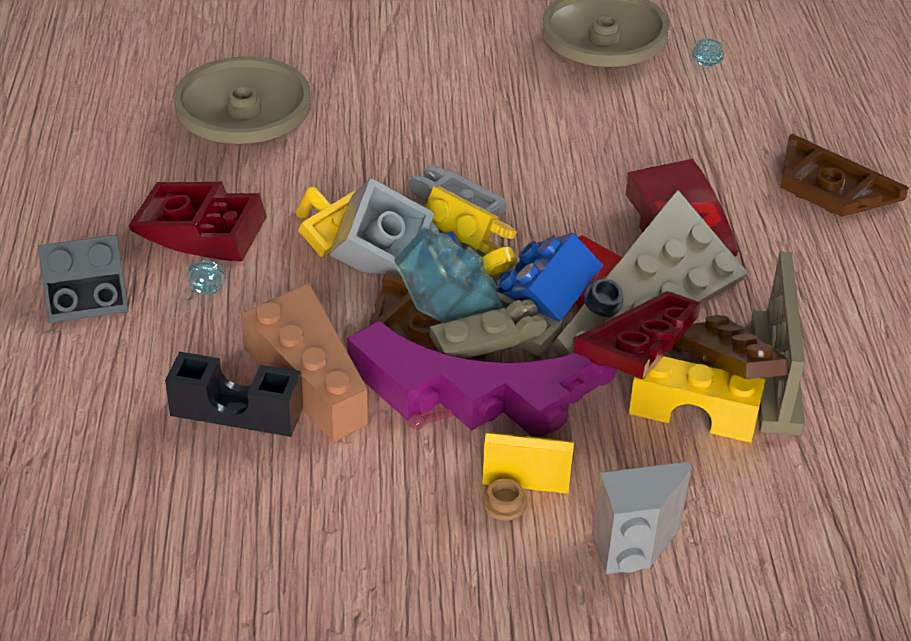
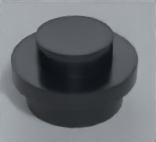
M598 279L586 288L584 302L588 309L596 315L603 317L613 316L620 311L623 305L622 289L611 279Z

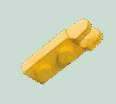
M433 186L425 208L434 212L432 223L439 230L446 234L453 231L461 242L476 250H481L485 254L503 248L489 240L492 232L506 239L515 238L517 230L498 220V216L443 187Z

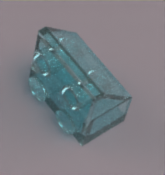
M424 227L394 259L416 309L443 323L497 310L503 306L495 291L498 288L497 284L487 275L483 268L485 264L483 258L471 248L465 250L457 246L445 233L438 235Z

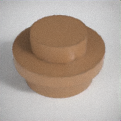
M498 479L492 482L485 491L483 507L495 519L513 520L525 512L527 496L518 482L511 479Z

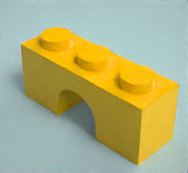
M664 356L643 380L634 376L629 414L669 423L674 408L684 404L696 405L710 415L712 420L711 434L751 443L766 379H744L722 369Z

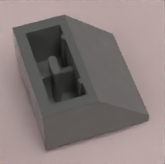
M117 235L37 245L49 323L129 312Z

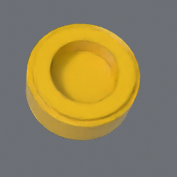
M503 247L483 256L478 261V266L484 277H495L513 268L516 265L517 258L511 247Z

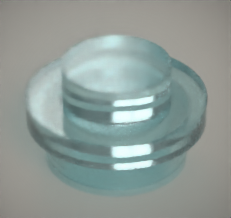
M714 39L699 40L697 46L693 48L692 57L702 66H714L723 61L724 51L722 50V44Z
M202 260L188 268L187 279L190 282L191 289L195 292L214 294L225 283L226 272L217 263Z

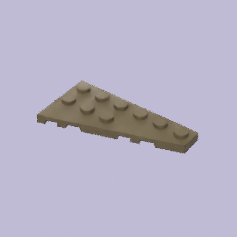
M677 190L606 277L615 281L622 289L623 305L620 311L613 316L603 317L594 314L584 304L557 337L553 346L561 356L573 354L576 336L666 291L703 304L741 282L748 272L679 190Z

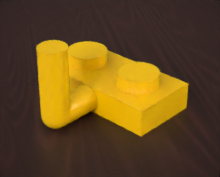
M309 187L295 210L299 218H308L313 207L319 212L302 222L298 231L321 258L330 253L350 199L356 192L355 190L331 205L316 187Z

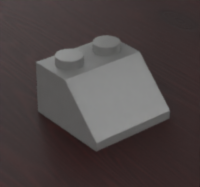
M370 177L352 195L329 255L360 272L376 274L389 272L394 275L411 276L414 273L434 212Z
M689 462L600 472L592 533L606 574L618 572L632 573L641 569H649L679 531L692 469Z

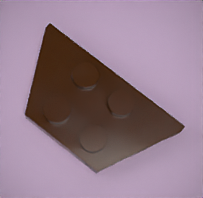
M789 135L781 181L782 189L841 217L901 202L906 199L908 186L799 136Z
M386 272L383 275L382 290L377 296L375 313L372 314L369 326L380 321L393 332L407 340L438 352L430 338V326L476 314L392 273Z

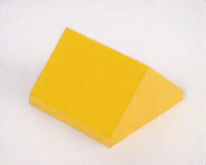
M488 432L485 434L482 484L490 485L498 479H511L518 482L522 489L569 494L574 441Z

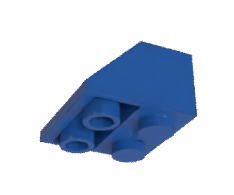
M574 233L559 237L553 235L545 241L538 243L533 241L526 245L519 253L518 257L521 260L517 265L507 270L498 279L497 284L499 287L496 291L516 301L532 300L537 306L538 312L556 321H561L602 268L603 264Z

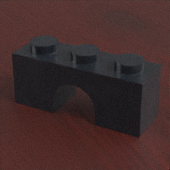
M179 351L165 379L170 416L291 437L303 409L300 371L260 365L251 386H242L231 382L224 376L221 371L220 358Z

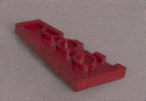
M666 291L576 336L574 353L589 358L596 365L609 366L643 380L697 320L701 302Z

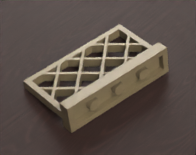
M780 251L767 311L753 310L751 329L752 334L756 335L758 339L771 345L774 350L788 358V375L763 378L766 380L759 407V424L761 433L802 436L805 420L800 381L805 358L792 252Z

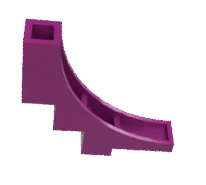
M380 321L347 337V353L362 380L407 421L430 411L440 403L471 431L486 422L495 420L501 413H505L529 435L543 437L551 431L559 430L567 422L570 403L574 404L585 394L600 385L608 384L615 377L617 370L609 366L596 365L589 358L577 353L554 359L519 363L463 359L436 352L411 342L393 332Z

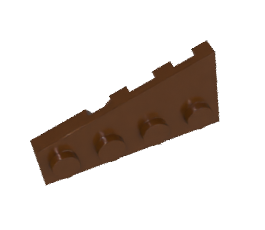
M708 316L705 318V322L693 323L673 345V350L685 353L688 352L689 348L691 351H694L695 359L702 362H716L717 368L744 379L788 375V358L774 350L771 345L758 339L756 335L743 329V326L731 321L727 316Z

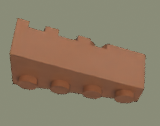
M309 283L241 313L244 349L259 365L301 372L302 410L333 442L368 425L367 387Z

